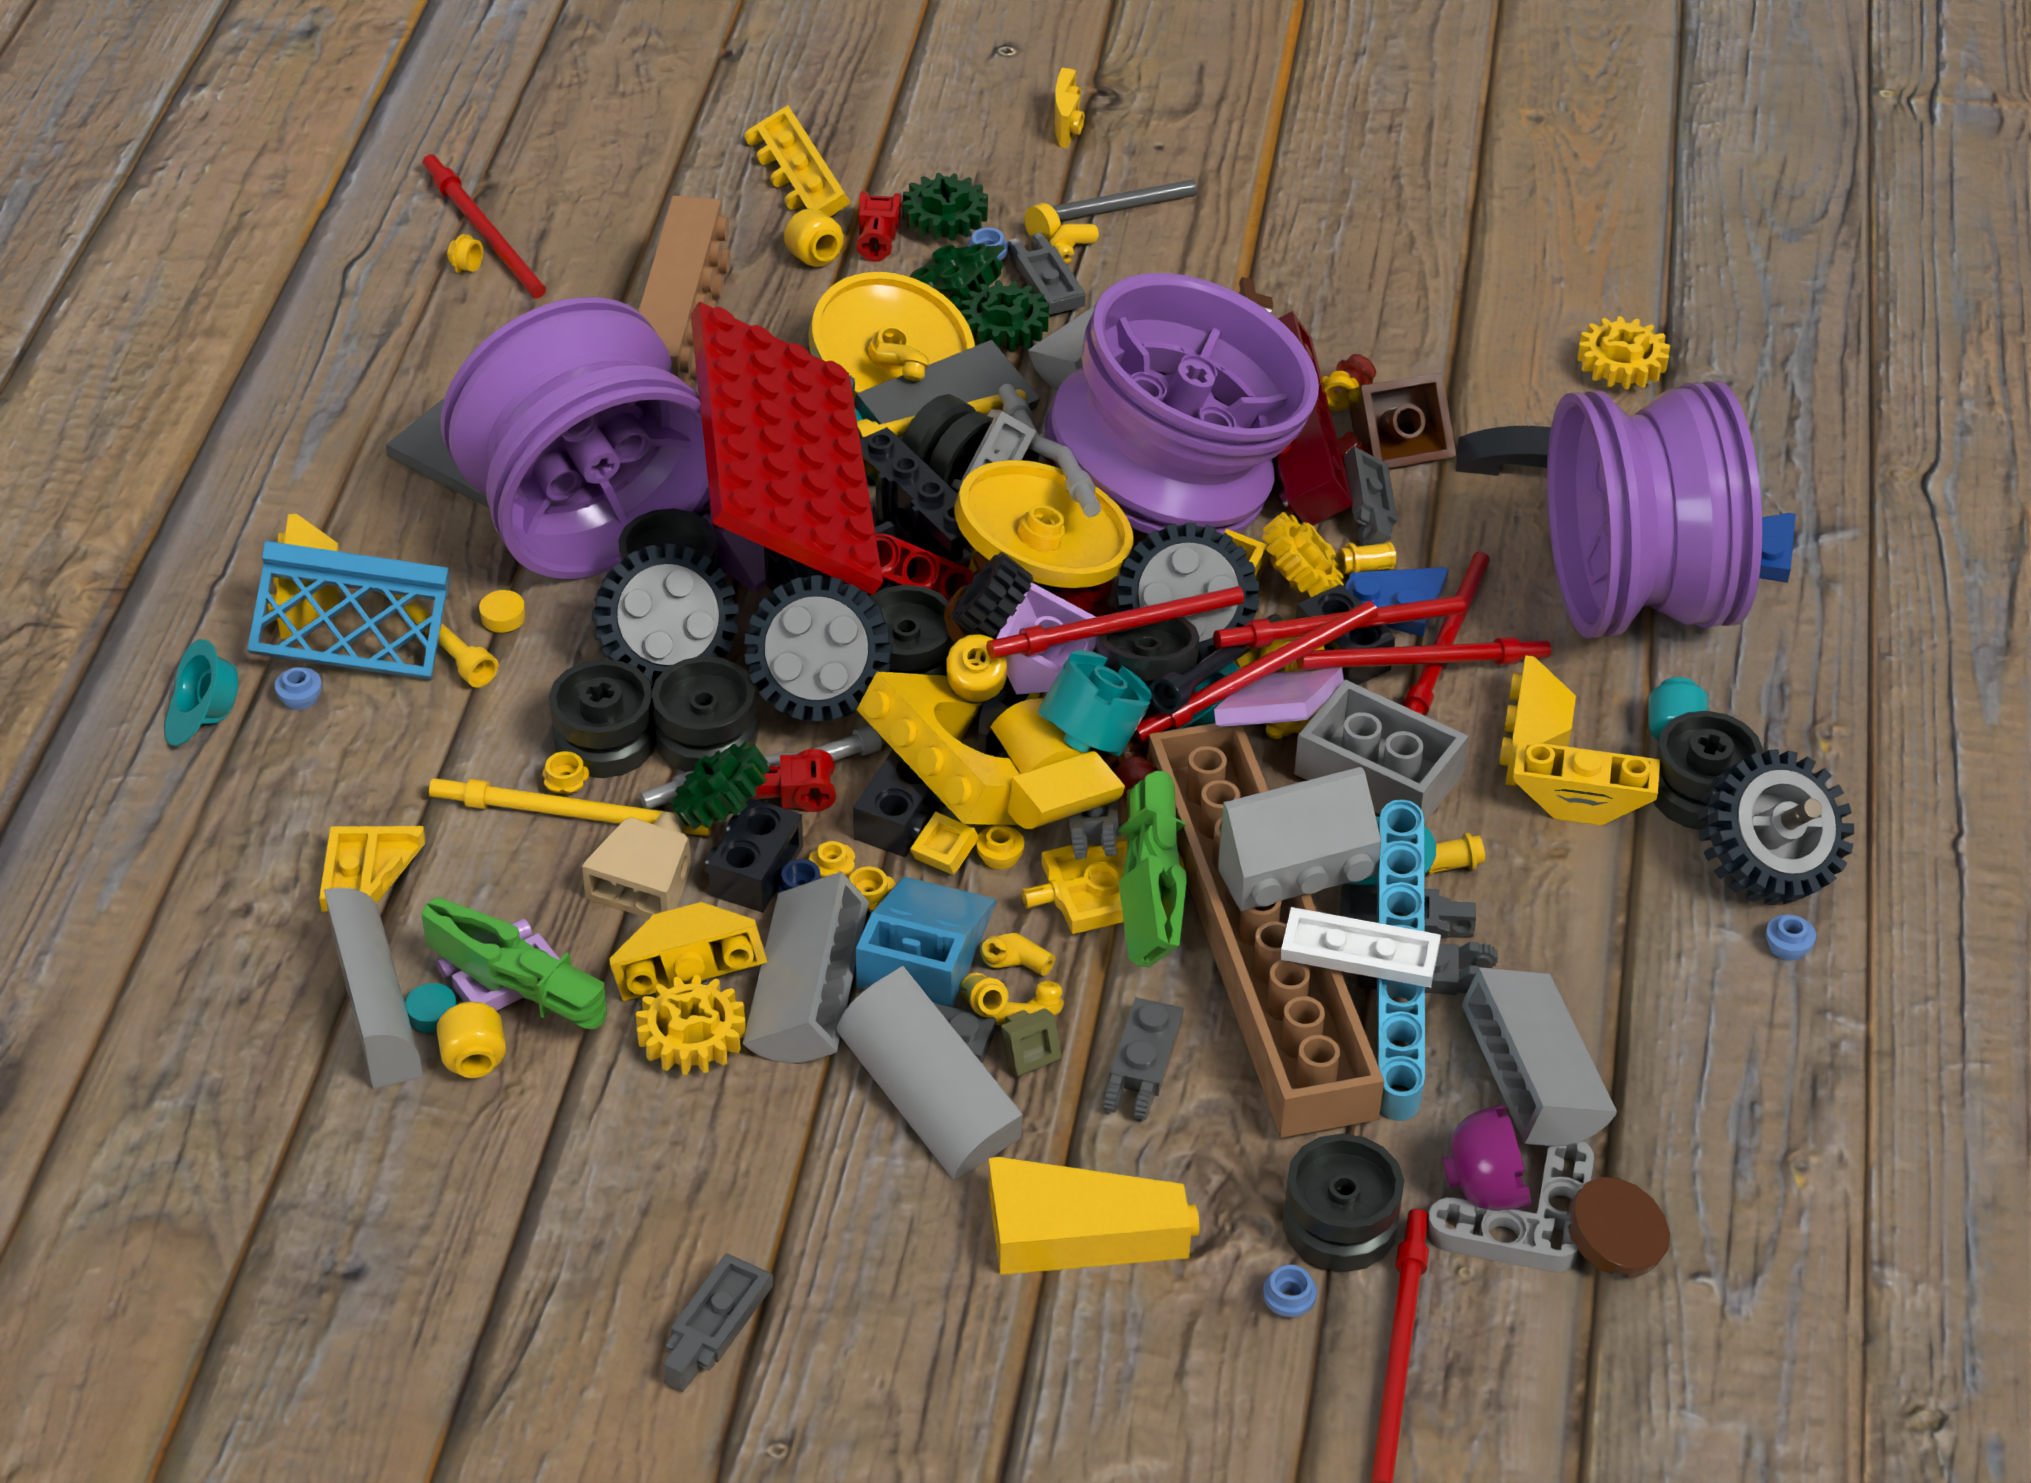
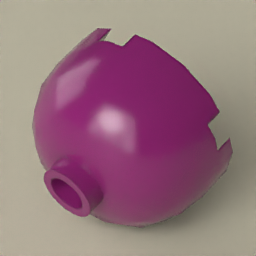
M1505 1104L1486 1108L1468 1115L1457 1125L1451 1136L1452 1155L1442 1157L1449 1187L1460 1186L1466 1200L1479 1208L1487 1210H1516L1531 1206L1528 1186H1523L1521 1179L1523 1171H1525L1510 1117L1506 1115Z

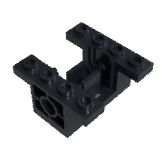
M888 427L861 438L860 443L865 471L875 480L877 521H875L874 505L870 502L875 533L891 535L952 562L963 558V548L971 544L964 537L956 522L954 507L958 494ZM764 547L766 585L772 591L778 586L786 585L791 580L799 577L807 578L814 575L831 577ZM914 558L907 565L906 571L909 579L914 577L917 570ZM883 581L876 592L894 585Z

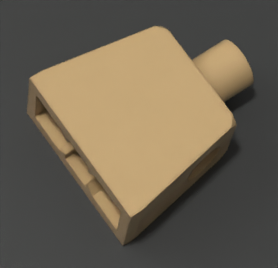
M670 812L661 813L654 824L634 818L624 819L582 865L585 899L648 919L653 914L677 908L691 868L689 838L683 834L685 824L682 820Z

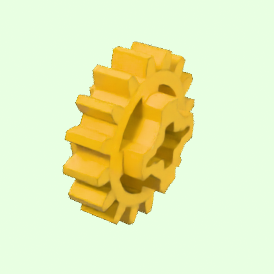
M1618 316L1617 321L1611 323L1607 318H1602L1600 326L1590 323L1588 331L1581 333L1577 361L1582 362L1581 370L1583 372L1593 371L1592 380L1607 379L1608 387H1612L1618 382L1622 383L1624 389H1629L1630 384L1633 383L1644 388L1646 387L1647 379L1657 382L1659 381L1660 373L1666 372L1670 344L1664 343L1666 337L1664 333L1654 334V325L1639 326L1640 319L1635 318L1631 323H1625L1624 318Z
M1282 512L1263 527L1262 530L1265 533L1262 535V539L1269 544L1266 550L1272 555L1269 557L1274 569L1279 571L1289 581L1293 589L1302 593L1307 590L1310 597H1313L1340 584L1344 585L1341 582L1344 576L1336 569L1340 565L1334 560L1337 556L1331 544L1327 543L1317 533L1314 526L1306 522L1299 524L1294 515L1291 514L1288 517Z
M694 975L691 984H684L678 976L674 977V987L668 989L658 984L655 986L656 998L649 996L642 998L643 1010L636 1012L639 1047H646V1057L649 1061L661 1057L663 1070L667 1071L674 1064L681 1065L682 1075H688L691 1066L698 1065L703 1073L709 1072L710 1061L715 1060L724 1066L727 1064V1051L739 1053L741 1050L740 1038H744L746 1031L743 1002H736L735 990L733 988L721 992L720 980L715 978L708 985H702L700 975ZM658 1027L663 1028V1034L661 1033Z

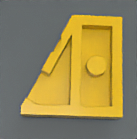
M330 826L319 896L321 912H328L324 889L330 888L359 890L369 895L377 904L425 845L424 826Z

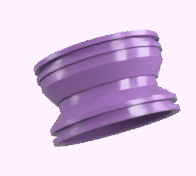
M1170 273L1139 274L1116 282L1099 298L1084 334L1082 350L1083 367L1070 374L1059 387L1046 417L1045 438L1071 449L1081 470L1086 471L1094 485L1116 502L1128 518L1132 528L1151 534L1156 530L1164 529L1168 525L1176 524L1178 526L1189 522L1196 523L1197 526L1202 527L1206 525L1215 527V531L1221 534L1226 529L1240 533L1258 517L1272 490L1275 478L1273 458L1283 452L1301 433L1316 404L1319 390L1318 376L1309 354L1297 337L1279 319L1247 297L1221 285L1191 276ZM1054 461L1057 468H1060L1058 462Z
M579 297L556 301L526 312L503 325L484 340L462 364L448 388L440 418L441 435L445 448L465 480L478 491L486 494L494 527L512 556L521 565L537 574L560 579L589 578L612 570L620 562L618 539L624 527L637 516L653 510L671 508L698 514L710 497L699 394L677 376L673 375L671 358L664 342L649 321L639 311L625 303L600 297Z
M1721 381L1685 383L1677 389L1664 391L1636 412L1635 415L1629 416L1603 391L1565 394L1556 407L1549 437L1547 506L1550 540L1557 581L1570 620L1576 631L1584 638H1598L1602 635L1608 637L1619 636L1626 631L1643 606H1650L1684 625L1697 624L1703 628L1720 625L1733 626L1744 621L1752 607L1759 581L1762 555V506L1759 475L1751 434L1743 410L1733 391Z

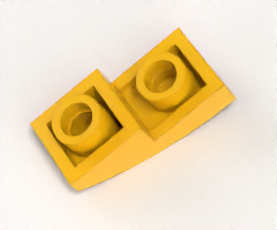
M1062 67L1055 89L1054 125L1060 147L1068 149L1074 135H1080L1085 114L1083 111H1079L1081 87L1076 86L1077 70Z

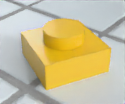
M935 812L910 850L914 859L955 875L979 837L975 828Z

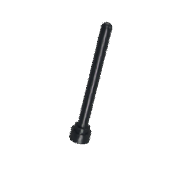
M1277 614L1270 615L1266 618L1270 622L1284 621L1283 618ZM1248 645L1220 648L1182 674L1175 672L1163 674L1154 680L1149 687L1152 693V698L1150 699L1152 705L1161 713H1175L1188 704L1192 689L1254 648H1250Z

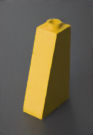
M1003 1157L989 1158L988 1192L1000 1275L1187 1259L1190 1255L1191 1237L1199 1236L1198 1209L1196 1204L1188 1205L1184 1184Z

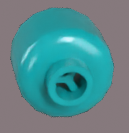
M1673 677L1662 681L1660 686L1653 689L1648 697V725L1650 734L1659 741L1661 731L1672 719L1687 712L1709 711L1708 694L1689 678Z

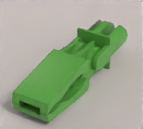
M1155 771L1148 774L1145 780L1139 781L1132 789L1127 791L1128 821L1118 828V832L1128 836L1124 875L1119 880L1128 959L1139 967L1147 968L1153 966L1180 945L1186 891V872L1180 866L1176 842V833L1186 826V822L1176 818L1175 785L1172 777L1165 771Z
M440 897L434 898L425 905L421 917L426 945L477 982L492 991L503 987L518 991L524 998L539 1003L540 1017L542 1018L552 1011L585 1029H596L603 1025L607 1016L604 982L571 965L570 953L566 952L558 960L548 955L546 951L534 948L520 938L518 927Z

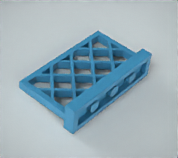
M265 541L262 554L263 569L247 648L249 654L432 680L446 598H448L451 584L448 567ZM272 578L291 579L301 592L278 606L270 595ZM301 581L311 582L312 584L306 588ZM325 585L338 586L346 599L324 613L312 597V594ZM347 588L359 590L351 594ZM371 591L383 593L392 605L370 620L357 601ZM392 594L404 597L397 601ZM416 598L435 600L432 616L417 626L403 609V607ZM307 599L320 617L297 631L284 613ZM269 602V604L272 606L274 610L266 615L267 604ZM352 605L365 624L343 638L330 620ZM398 612L411 630L389 645L376 626ZM278 617L281 618L293 634L279 645L260 643L263 628ZM323 624H326L339 642L324 652L311 650L303 638ZM430 627L427 641L422 632ZM371 630L384 649L370 659L358 657L349 645ZM417 637L426 649L424 665L404 664L395 651ZM299 642L303 649L292 648L291 646ZM342 649H345L348 655H341L336 653H338ZM389 655L394 660V662L382 661Z

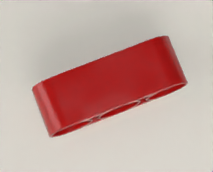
M875 533L884 582L894 586L904 584L924 586L941 593L949 601V598L961 586L971 584L973 581V572L962 565L891 535ZM914 558L917 570L914 577L909 579L906 571L907 565ZM952 575L955 580V586L952 593L948 595L945 590V583L948 577Z

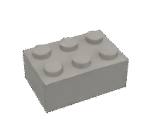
M1344 680L1299 733L1294 774L1303 779L1311 780L1362 766L1366 773L1374 812L1381 814V810L1386 804L1393 800L1403 799L1418 805L1423 812L1425 824L1463 776L1469 736L1348 680Z

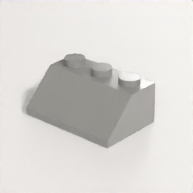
M1362 766L1223 803L1218 871L1240 911L1259 906H1269L1277 901L1303 894H1313L1322 889L1351 881H1361L1367 877L1377 875L1381 837L1366 773Z

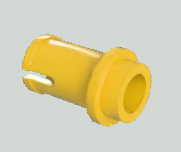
M1391 542L1358 547L1354 543H1347L1344 548H1339L1337 551V562L1340 565L1338 569L1343 575L1347 574L1349 577L1352 572L1394 570V566H1396L1395 547Z
M1467 832L1463 833L1461 839L1436 843V858L1430 870L1426 872L1427 875L1467 866L1472 871L1477 869L1478 864H1484L1485 850L1480 835L1471 836Z
M974 972L969 973L961 981L960 986L967 991H960V995L963 1000L970 1004L973 1011L980 1016L988 1018L997 1016L1007 1006L1008 990L1004 983L998 979Z

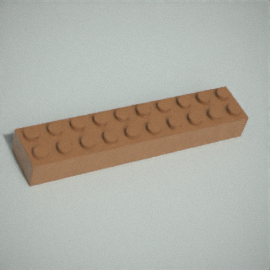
M1213 723L1149 734V774L1155 771H1165L1173 779L1175 785L1176 818L1186 822V826L1176 833L1177 848L1180 857L1183 859L1186 882L1280 1138L1379 1120L1384 1079L1341 971L1281 960V948L1291 907L1317 912L1311 895L1303 894L1277 901L1269 906H1259L1240 911L1218 871L1223 803L1269 791L1243 725L1220 727Z

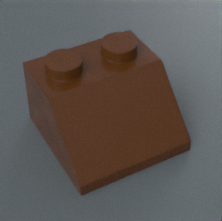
M1442 372L1362 385L1346 391L1353 432L1362 450L1387 463L1389 468L1457 456Z

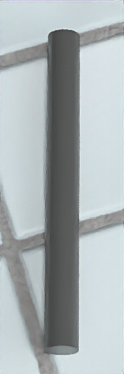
M1192 179L1052 207L1057 212L1060 221L1193 196L1197 194V186L1195 180Z

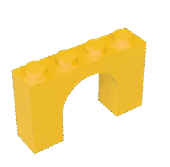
M876 672L856 709L963 824L1019 825L1008 813L1012 777L1021 774L1012 759L990 756L960 742L982 703L970 702L960 698L952 691L947 681V676Z

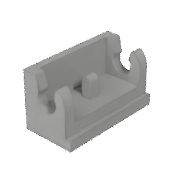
M991 408L987 416L993 420L962 480L954 479L950 487L959 491L966 476L974 469L987 463L1004 460H1022L1036 430L1001 410Z

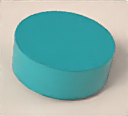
M428 983L416 987L408 994L405 1001L411 1026L424 1033L437 1032L436 1026L439 1018L449 1008L457 1005L453 991L447 986L438 983Z

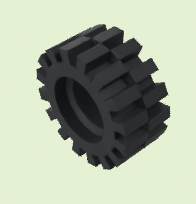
M1000 552L998 555H994L990 562L987 561L982 566L981 572H977L974 575L971 584H967L963 590L964 594L958 598L957 606L953 608L951 619L972 635L981 634L993 637L997 634L999 627L1002 629L1007 624V619L1010 615L1013 616L1015 614L1018 604L1024 601V594L1031 588L1032 575L1006 554Z

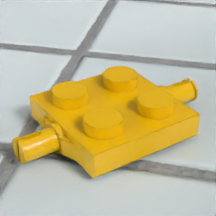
M1120 834V836L1116 837L1117 855L1106 856L1105 851L1102 849V844L1088 845L1087 857L1082 859H1075L1073 845L1043 851L1041 865L1047 876L1048 883L1021 889L1025 908L1029 909L1030 907L1053 902L1062 911L1071 934L1123 923L1119 880L1124 875L1128 836ZM1178 852L1180 866L1184 869L1183 859Z

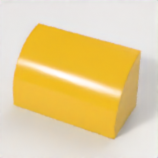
M1041 698L1025 700L1011 706L1001 713L991 725V729L1021 774L1088 753L1080 752L1069 746L1064 740L1066 733L1038 713V709L1044 700Z
M1091 751L1013 776L1008 813L1021 827L1033 829L1116 802L1121 798L1125 785L1098 753Z

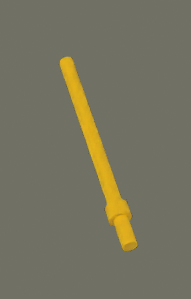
M432 778L429 785L430 797L464 801L466 807L486 809L488 805L615 824H621L624 819L628 818L654 824L659 815L665 812L493 787L490 781L469 779L465 783ZM701 824L696 830L692 829L690 825L687 827L685 825L683 833L709 837L712 824L707 828Z

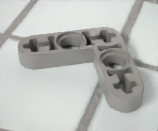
M1584 1141L1564 1146H1549L1544 1165L1537 1213L1515 1209L1492 1211L1479 1208L1468 1200L1459 1198H1443L1438 1200L1431 1206L1428 1215L1427 1236L1430 1242L1437 1248L1449 1252L1549 1272L1569 1270L1576 1264L1579 1250L1572 1241L1568 1226L1571 1224L1570 1213L1567 1215V1211L1555 1209L1548 1200L1555 1196H1565L1572 1200L1584 1184L1591 1181L1594 1163V1153L1591 1147ZM1564 1158L1574 1160L1572 1179L1562 1177ZM1446 1221H1457L1456 1229L1446 1228ZM1474 1224L1481 1225L1479 1235L1473 1234ZM1496 1227H1506L1514 1231L1518 1238L1513 1242L1502 1243L1495 1240L1489 1231ZM1553 1229L1564 1230L1561 1250L1551 1248Z

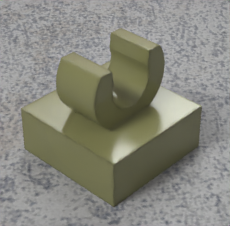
M1047 1008L1031 1014L1021 1010L1005 1017L1006 1024L1001 1025L1008 1068L1017 1077L1062 1059L1055 1016Z

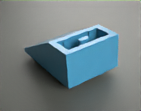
M904 876L873 910L856 946L857 987L865 988V986H870L904 966L933 1003L953 1008L961 989L960 983L967 975L996 906V899Z

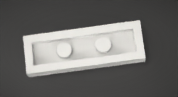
M1291 907L1281 948V960L1431 988L1441 935Z

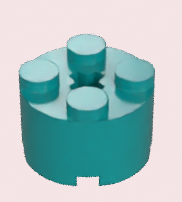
M1075 650L1064 662L1042 701L1038 713L1066 733L1064 740L1072 748L1080 752H1089L1090 748L1093 747L1112 755L1120 756L1148 710L1152 693L1137 675L1124 666H1121L1117 673L1104 666L1108 659L1107 657L1090 651Z

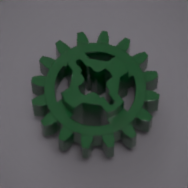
M936 173L934 180L923 176L921 177V185L910 183L909 191L903 192L902 218L907 220V227L909 229L918 228V235L921 237L931 233L933 234V240L937 241L942 235V237H948L950 241H954L956 234L960 233L967 238L970 237V229L978 230L982 228V222H987L988 194L983 193V186L981 184L972 186V178L970 177L962 181L958 180L956 173H953L950 177Z
M997 280L995 286L990 288L985 284H980V293L969 291L967 293V300L961 301L960 312L970 327L973 339L977 338V345L992 340L999 349L1001 346H1006L1009 352H1014L1015 346L1021 345L1028 349L1030 348V339L1040 342L1043 332H1048L1050 305L1044 302V294L1036 293L1032 295L1033 286L1031 285L1020 289L1018 288L1017 281H1012L1009 286H1003L1002 282Z
M744 742L739 747L736 744H731L728 749L722 752L720 750L715 752L714 756H704L693 765L695 767L693 773L685 776L687 780L683 782L684 784L676 788L675 791L678 795L671 800V803L674 805L673 810L686 827L690 825L695 830L701 824L707 828L718 819L721 821L725 820L729 814L737 815L748 806L746 804L748 798H752L757 794L755 792L757 786L766 782V778L763 775L770 771L767 765L768 761L755 744L751 746L748 742Z

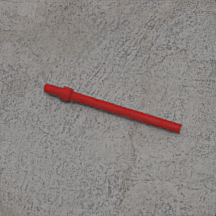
M434 154L427 155L422 163L432 175L433 184L442 195L451 198L533 298L542 297L546 292V287L461 187V179L451 168H445Z
M1474 553L1455 595L1462 596L1464 599L1465 611L1462 614L1445 617L1433 645L1454 644L1490 562V558L1486 553ZM1445 663L1424 664L1416 684L1409 687L1402 706L1426 716L1434 700L1432 691Z
M1236 586L1049 628H1043L1041 625L1020 629L1017 635L987 641L986 649L990 659L1023 653L1025 656L1045 653L1050 646L1240 605L1244 603V593L1241 587Z
M1453 596L1376 607L1378 617L1355 629L1462 614L1465 611V602L1462 596ZM1346 612L1270 622L1268 619L1247 621L1245 626L1215 630L1213 642L1217 649L1248 645L1250 648L1270 646L1275 640L1301 637Z
M1368 600L1191 695L1188 704L1175 713L1164 714L1158 712L1140 722L1134 732L1135 738L1142 743L1149 739V734L1162 732L1170 727L1176 730L1192 721V715L1378 617L1376 606L1372 601Z
M1516 637L1496 638L1493 643L1314 650L1297 659L1296 664L1300 670L1494 661L1497 665L1517 664L1519 660L1525 659V655L1533 656L1536 659L1549 658L1551 655V645L1547 640L1519 641Z
M1412 1209L1408 1212L1404 1241L1397 1248L1395 1267L1399 1271V1279L1370 1483H1393L1420 1277L1427 1271L1429 1248L1425 1245L1428 1213L1421 1209Z

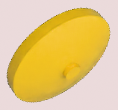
M888 272L856 274L835 283L819 299L812 315L808 332L811 355L826 362L834 361L844 367L849 372V376L852 375L855 381V389L852 392L854 401L857 393L903 375L902 366L877 363L876 353L880 342L911 346L928 357L929 365L975 347L973 335L967 321L948 298L919 280Z
M1004 460L982 465L966 476L955 501L954 511L959 529L980 554L991 560L994 555L1002 552L1028 571L1033 577V582L1062 588H1085L1103 584L1121 572L1133 546V531L1130 522L1114 500L1095 486L1094 494L1101 506V510L1094 517L1086 516L1079 502H1075L1070 497L1065 487L1066 477L1062 470L1047 464L1022 460Z

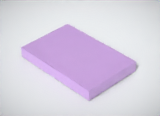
M1342 667L1271 673L1228 696L1214 709L1216 725L1223 727L1307 720L1343 683Z

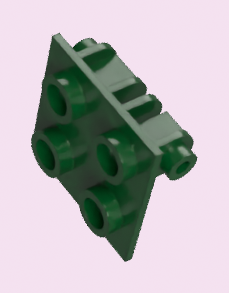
M984 243L955 248L954 245H946L934 251L932 254L933 258L923 267L912 272L910 277L936 289L961 311V301L967 300V293L969 291L980 293V284H985L989 287L1001 275L1002 263L996 257L1005 248L1004 245L986 246Z

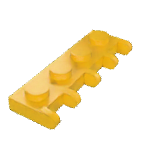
M789 105L745 132L744 138L749 145H757L763 140L767 144L757 152L756 157L760 164L768 165L777 160L781 166L770 176L775 187H783L789 182L793 185L795 190L787 194L784 199L786 206L790 210L798 209L805 204L807 209L819 210L831 217L851 204Z

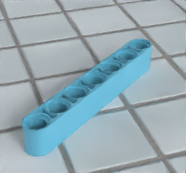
M1403 799L1393 800L1381 810L1379 819L1381 849L1377 871V923L1425 932L1424 816L1422 810L1413 802ZM1394 830H1404L1406 832L1400 833ZM1393 871H1404L1407 874H1398ZM1401 912L1407 914L1408 916H1397L1393 913ZM1376 978V1062L1384 1079L1380 1112L1391 1120H1408L1414 1117L1421 1107L1425 1081V987ZM1401 997L1407 999L1408 1002L1400 1003L1392 1000V998ZM1403 1041L1409 1044V1046L1399 1047L1391 1042ZM1402 1085L1410 1090L1399 1092L1390 1087Z

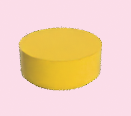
M1043 202L1031 206L1025 212L1024 222L1030 238L1032 234L1041 232L1049 242L1061 227L1057 212L1047 203Z
M509 590L494 591L487 594L479 604L481 623L490 631L498 633L510 632L519 628L525 621L524 600L516 592Z

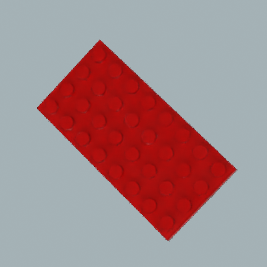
M699 301L690 315L699 400L701 402L700 410L712 523L874 595L883 583L849 372L834 361L826 362L811 355L799 344H788L772 336L769 331L759 325L750 326L734 318L724 308H713Z

